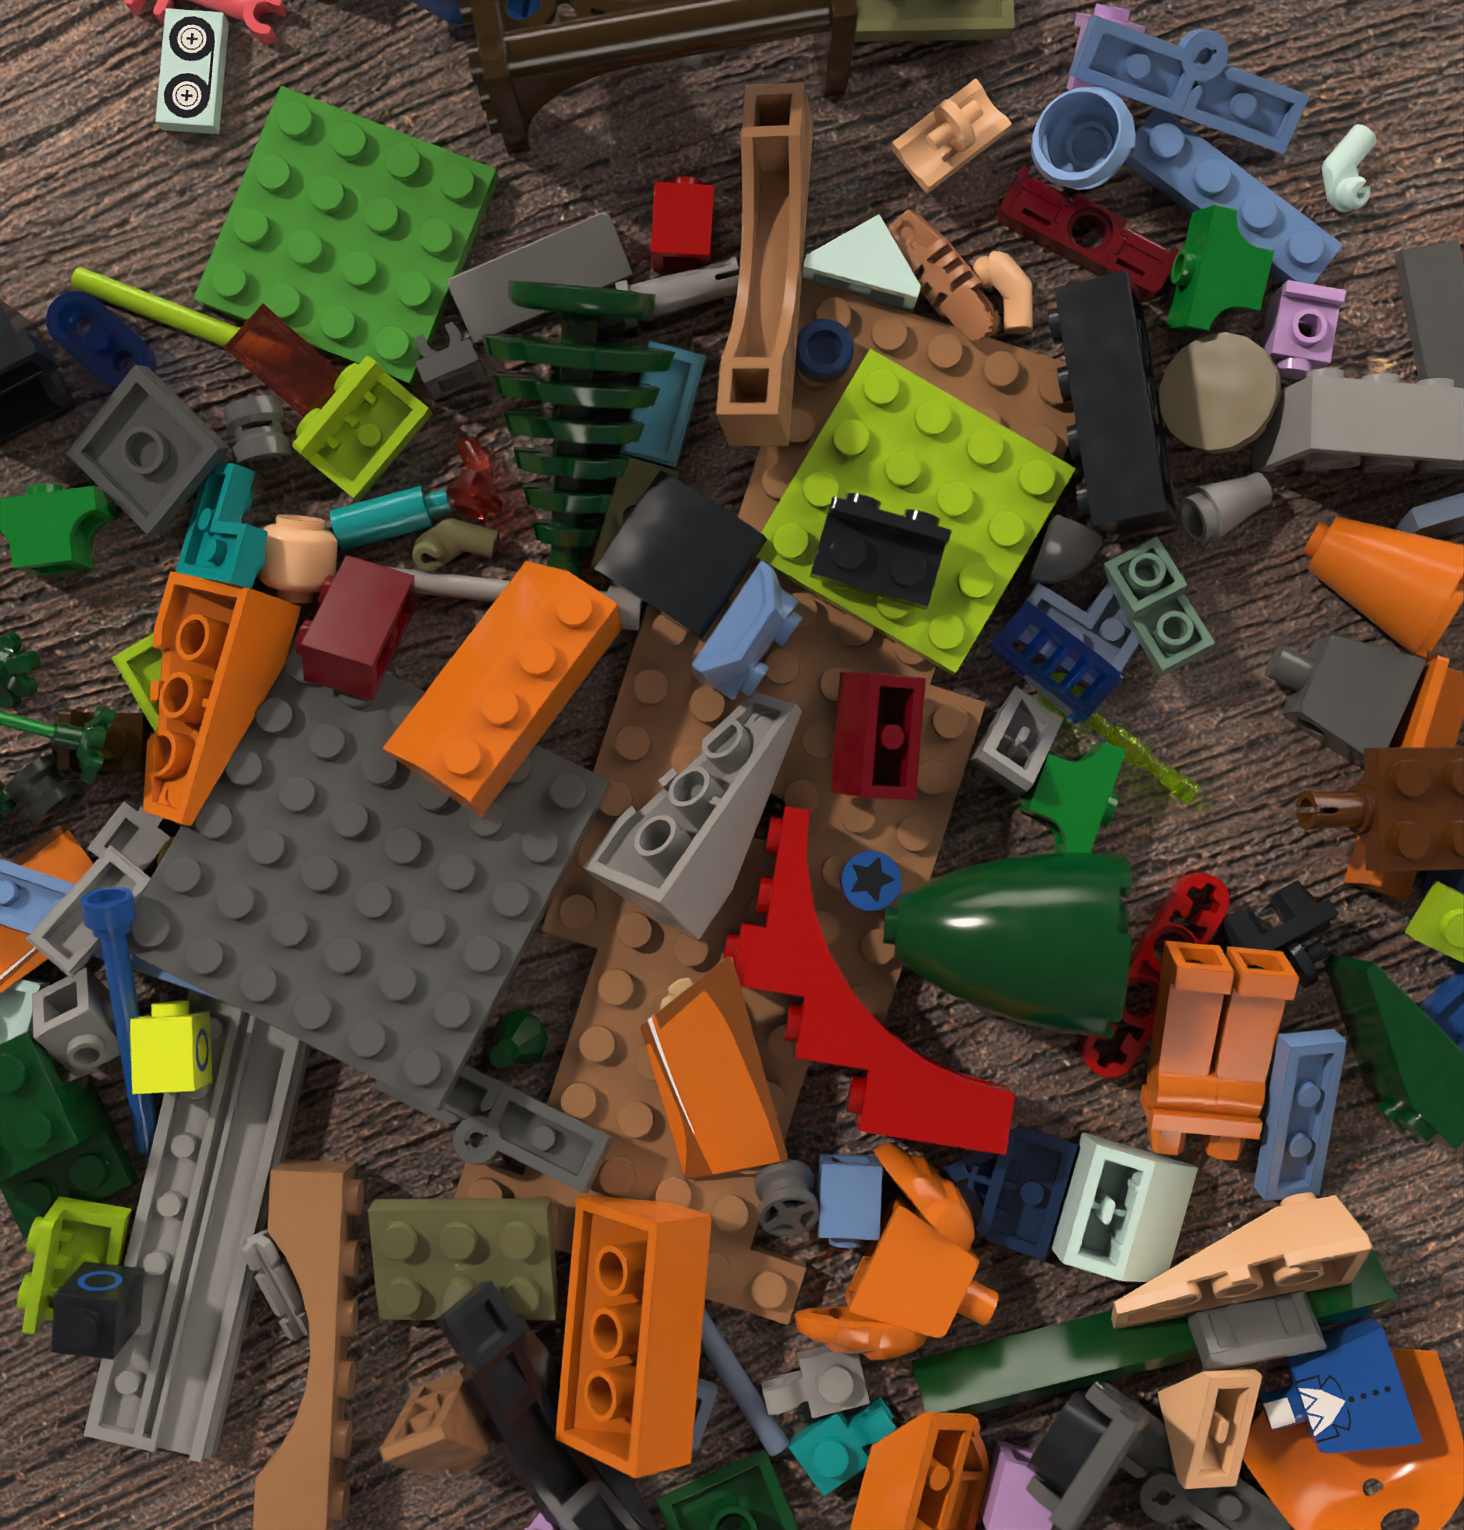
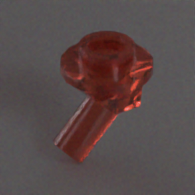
M475 436L465 437L458 442L457 450L467 469H462L458 479L448 484L446 493L455 500L453 507L457 511L470 517L486 519L488 513H500L503 502L499 497L498 489L492 483L493 470L478 439Z

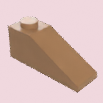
M460 1370L414 1388L380 1448L384 1462L431 1476L446 1469H449L452 1475L460 1474L476 1467L484 1460V1455L488 1453L493 1440L483 1424V1421L488 1416L461 1376Z

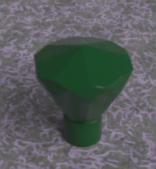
M520 1009L500 1016L494 1027L495 1046L489 1053L491 1063L495 1067L503 1069L507 1068L511 1063L531 1064L542 1058L548 1042V1036L540 1019Z

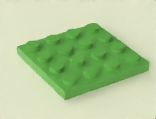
M280 86L193 299L202 307L348 364L357 363L359 365L369 355L394 380L414 389L420 375L415 361L423 358L418 351L416 339L423 334L430 347L433 343L452 296L446 281L460 274L498 182L497 170Z

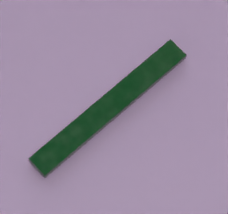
M1371 1249L1350 1284L1305 1292L1319 1327L1395 1309L1397 1296L1373 1249ZM1113 1310L911 1361L925 1412L973 1415L1092 1385L1096 1381L1100 1383L1199 1358L1186 1316L1114 1330L1111 1320Z

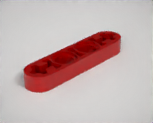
M1189 873L1180 877L1171 887L1130 954L1127 988L1134 983H1145L1153 994L1151 1008L1140 1016H1132L1123 1008L1121 1021L1138 1028L1133 1036L1121 1030L1114 1043V1046L1121 1051L1116 1061L1105 1058L1101 1064H1098L1097 1061L1100 1053L1093 1048L1098 1038L1080 1036L1078 1054L1082 1063L1095 1074L1105 1078H1116L1127 1073L1136 1062L1153 1032L1161 964L1154 955L1153 947L1155 941L1160 935L1172 932L1178 935L1182 942L1209 943L1230 905L1229 892L1225 884L1218 877L1207 873ZM1205 885L1209 888L1206 892V898L1212 902L1211 908L1209 910L1197 909L1188 921V924L1199 927L1195 935L1186 927L1169 922L1173 913L1177 917L1186 918L1191 910L1193 901L1186 896L1190 888L1201 890ZM1186 960L1185 962L1196 963L1198 960ZM1109 1022L1110 1025L1113 1026V1035H1114V1033H1115V1031L1117 1030L1118 1026L1115 1025V1024H1113V1023H1111V1022Z

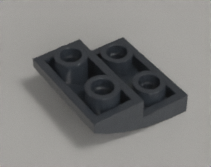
M660 470L595 567V570L607 580L646 602L659 614L702 639L768 539L764 534L730 511Z

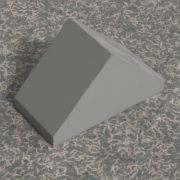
M1015 686L970 752L967 763L1011 793L1027 792L1034 784L1064 718Z

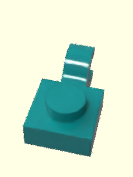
M879 1395L872 1399L870 1404L864 1405L848 1419H846L841 1411L818 1417L789 1438V1449L824 1497L866 1467L870 1454L866 1445L877 1443L896 1429V1425L892 1421L895 1415L882 1396Z

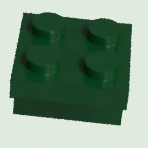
M33 1030L26 1031L0 1044V1189L22 1236L25 1237L29 1235L35 1218L37 1216L45 1217L59 1196L97 1202L139 1180L90 1075L87 1074L62 1084L46 1049L33 1037Z

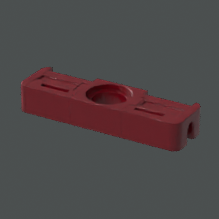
M1023 168L1018 172L997 213V220L1000 224L1099 277L1127 270L1144 301H1150L1155 297L1166 281L1175 257L1179 252L1175 245L1170 252H1167L1164 246L1130 228L1128 230L1124 229L1128 220L1079 194L1075 195L1073 201L1070 200V196L1035 177H1032V179L1027 177L1030 168ZM1080 221L1093 222L1102 232V243L1091 249L1080 247L1072 237L1073 225Z

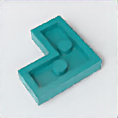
M218 463L201 483L176 573L252 589L255 578L260 574L265 564L266 551L264 544L268 534L266 530L241 523L242 518L248 513L252 505L253 489L251 485L255 471L235 463Z

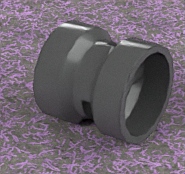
M266 395L252 396L233 401L224 407L223 413L226 426L234 432L236 443L232 448L235 464L258 471L279 467L294 460L295 455L292 441L284 435L282 423L285 421L286 415L283 401L279 397Z

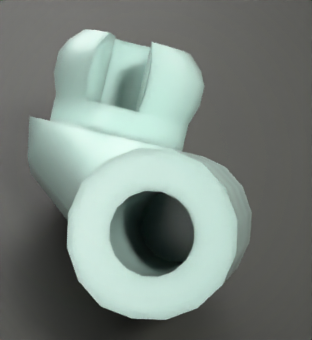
M1354 125L1322 165L1327 202L1340 212L1345 213L1360 209L1367 203L1370 197V187H1362L1366 180L1364 177L1359 176L1357 166L1377 143V138L1372 130L1364 125Z

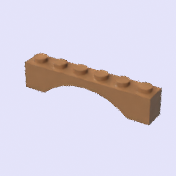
M804 82L745 85L741 129L742 239L740 270L732 326L726 347L721 356L716 416L729 446H789L814 129Z
M285 1159L270 1171L267 1232L285 1255L300 1286L309 1323L310 1361L305 1393L294 1424L282 1445L271 1456L255 1478L253 1530H333L339 1520L344 1521L347 1516L350 1500V1483L348 1481H341L342 1459H348L351 1451L353 1424L352 1421H344L345 1398H351L356 1377V1364L354 1360H347L348 1337L355 1336L359 1314L358 1301L350 1300L351 1277L358 1275L361 1263V1241L353 1239L354 1216H360L364 1202V1182L361 1179H356V1162Z

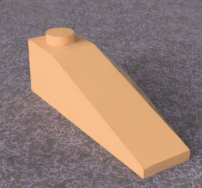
M1312 1192L1295 1194L1283 1199L1280 1202L1281 1206L1266 1212L1115 1301L1111 1316L1113 1327L1116 1330L1186 1316L1187 1313L1299 1291L1309 1292L1350 1284L1370 1253L1372 1246L1368 1235L1336 1195L1317 1199L1315 1193Z

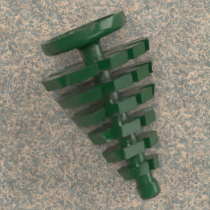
M509 280L508 296L511 303L527 309L557 312L562 321L561 337L513 334H484L481 336L485 352L489 356L512 361H528V363L561 366L560 374L503 371L492 373L498 394L517 399L541 400L545 403L558 404V410L518 408L503 410L507 429L509 432H513V434L532 438L556 439V446L514 447V454L518 469L554 476L553 482L527 483L523 486L527 505L551 511V519H537L532 522L537 541L551 545L550 557L547 558L546 566L569 571L581 579L582 560L579 559L580 547L593 546L601 526H596L597 524L584 522V514L606 513L615 492L610 491V489L586 485V479L623 478L629 462V457L623 456V454L603 450H588L589 443L629 444L630 442H639L645 426L642 421H637L636 419L591 413V407L649 408V406H654L660 391L659 387L650 384L593 377L594 369L627 372H666V370H669L675 352L647 346L597 341L598 326L602 318H646L654 311L656 294L589 286Z

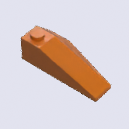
M170 571L154 626L153 648L162 650L161 678L160 680L152 681L150 686V701L159 703L157 731L147 740L143 799L144 812L183 825L191 826L254 719L258 707L265 700L283 669L302 606L247 587Z

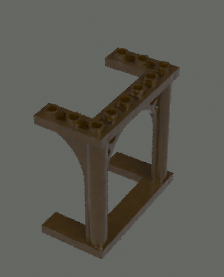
M458 0L463 25L474 23L477 44L466 45L474 85L478 87L482 109L486 111L491 135L502 134L508 154L531 151L528 130L536 113L554 97L584 81L633 66L814 34L813 45L823 98L846 94L859 14L856 0H543L539 9L533 15L526 19L517 20L510 17L507 13L509 0ZM569 4L577 13L574 17L559 14L560 22L552 23L558 5Z

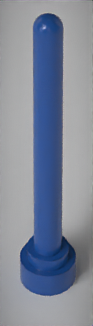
M106 887L85 894L81 898L80 903L85 927L91 929L93 936L101 940L136 1148L140 1154L150 1156L158 1122L153 1093L132 1094L130 1019L140 1017L126 934L132 929L131 922L136 918L133 892L125 887Z

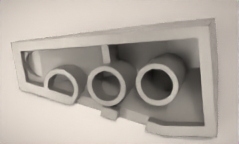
M754 692L751 697H748L702 740L701 748L703 752L678 774L672 767L658 780L663 789L644 807L637 811L631 805L616 819L582 868L657 921L699 940L733 890L802 710L797 704Z

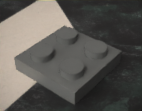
M134 365L70 446L66 454L147 535L160 534L230 448L148 366Z

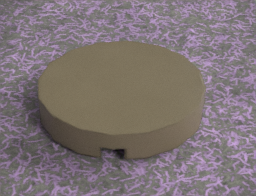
M1228 332L1201 336L1181 348L1166 367L1159 387L1160 413L1169 431L1189 447L1212 454L1237 451L1258 439L1268 427L1266 424L1271 420L1274 411L1277 412L1281 400L1280 373L1271 356L1250 338Z

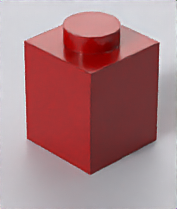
M688 176L673 177L668 182H655L650 251L653 271L678 273L711 264L714 185H703L701 180Z

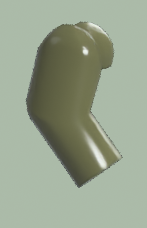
M447 518L416 539L412 558L420 569L430 572L445 566L463 552L493 559L499 545L500 531L455 518Z

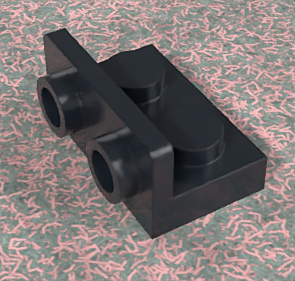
M849 492L846 493L844 499L832 497L809 577L926 610L930 602L944 548L949 543L952 530L939 526L940 518L927 512L906 509L902 516L880 510L881 502L867 495Z

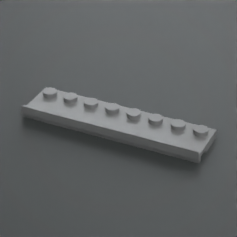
M189 989L186 1001H189L190 1011L210 1010L213 1082L195 1091L164 1093L124 1266L144 1268L141 1325L113 1360L101 1359L83 1436L152 1452L157 1448L190 1455L189 1460L201 1463L204 1458L210 1460L219 1446L257 1283L254 1276L259 1273L258 1271L250 1270L242 1255V1248L244 1247V1241L249 1236L263 1230H268L270 1171L286 1158L312 1046L222 1000Z

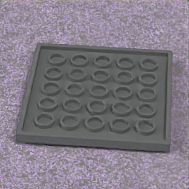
M295 630L283 669L265 700L258 707L254 719L191 826L182 824L135 905L136 918L131 922V931L126 934L129 953L441 1111L611 784L608 779L535 745L482 818H480L382 749L425 691L387 673L373 701L304 681L302 655L297 654L295 651L299 631Z

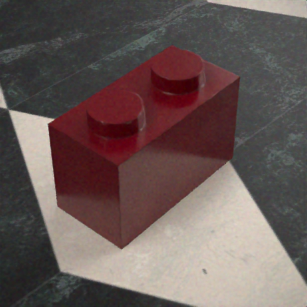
M346 555L336 576L328 575L324 580L319 594V610L314 619H306L298 632L295 651L297 654L302 655L304 681L373 701L414 614L415 575Z
M840 672L831 792L860 798L916 801L926 684L925 677Z

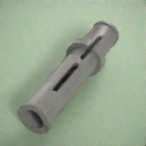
M736 256L730 257L729 260L628 285L627 280L616 282L615 285L616 289L656 294L654 311L650 315L654 316L736 295L739 267ZM604 317L599 322L598 330L625 323L627 328L639 326L638 320L643 318Z

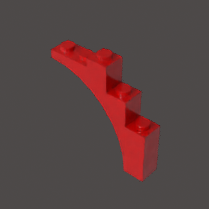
M783 807L782 819L770 817L765 853L776 854L773 877H761L755 912L766 914L765 925L741 921L739 934L727 933L723 960L726 957L732 958L740 987L802 996L800 1006L789 1005L784 1035L785 1041L794 1042L793 1052L795 1058L863 1069L862 1077H851L847 1097V1113L856 1114L855 1123L859 1132L1006 1155L1015 1093L1005 1084L960 1073L917 1052L880 1024L852 992L828 950L813 906L807 863L810 810Z

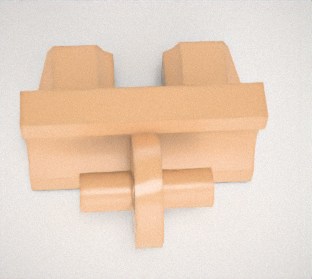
M975 78L952 97L945 99L937 105L931 113L894 140L891 150L925 193L928 194L1009 132L1012 123L1006 115L1001 113L991 103L983 86Z

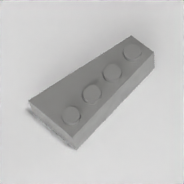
M1320 368L1310 370L1306 373L1305 379L1281 390V400L1277 412L1274 411L1271 420L1266 424L1268 427L1258 439L1253 441L1252 471L1274 472L1277 466L1290 461H1302V473H1327L1329 469L1352 468L1359 466L1360 462H1362V474L1386 475L1387 473L1407 472L1413 470L1415 464H1418V475L1464 476V388H1455L1454 380L1449 378H1430L1420 380L1416 384L1400 383V376L1393 373L1369 374L1361 379L1344 378V370Z

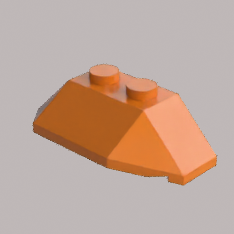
M924 1412L873 1444L850 1530H975L990 1473L985 1445L979 1434L980 1425L978 1419L971 1414Z

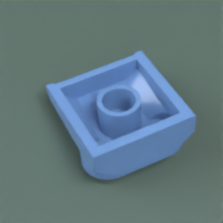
M762 560L691 665L693 676L711 689L718 690L733 701L740 692L749 697L752 696L770 668L761 660L773 642L784 647L803 619L802 616L794 612L800 600L780 588L773 568Z

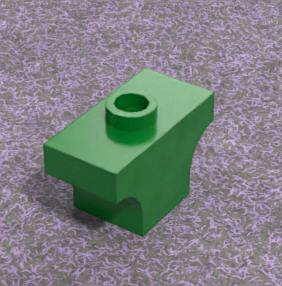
M1215 204L1192 212L1185 246L1177 253L1171 270V281L1176 285L1165 330L1186 335L1209 331L1213 320L1220 312L1241 315L1261 310L1275 251L1252 245L1245 240L1237 225V209Z
M35 484L26 487V495L0 498V534L4 535L9 543L12 567L35 577L94 570L92 557L93 539L101 527L117 520L115 502L104 491L95 486L64 490L63 486L59 484Z
M1106 742L1093 744L1086 755L1078 761H1068L1047 754L1034 784L1024 794L1019 811L1039 818L1050 828L1054 838L1053 853L1091 852L1099 827L1106 828L1109 825L1117 807L1118 794L1113 793L1112 790L1126 753L1125 749Z

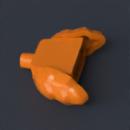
M885 1142L873 1151L885 1171L914 1205L895 1193L892 1194L880 1219V1239L870 1240L845 1293L847 1305L808 1308L795 1313L796 1331L814 1341L823 1343L830 1351L847 1354L861 1353L871 1360L899 1358L912 1353L924 1345L928 1336L943 1338L956 1313L985 1326L990 1321L999 1298L998 1292L972 1280L979 1265V1259L971 1248L975 1238L974 1221L969 1206L960 1190L952 1181L943 1179L924 1156L910 1155L902 1148Z

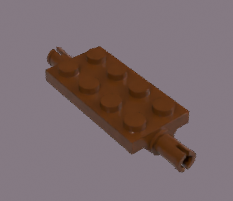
M1464 747L1364 748V774L1356 785L1351 786L1347 791L1315 792L1306 790L1298 796L1296 807L1320 808L1319 812L1296 813L1299 825L1305 830L1349 828L1350 831L1357 833L1365 844L1366 870L1464 869Z

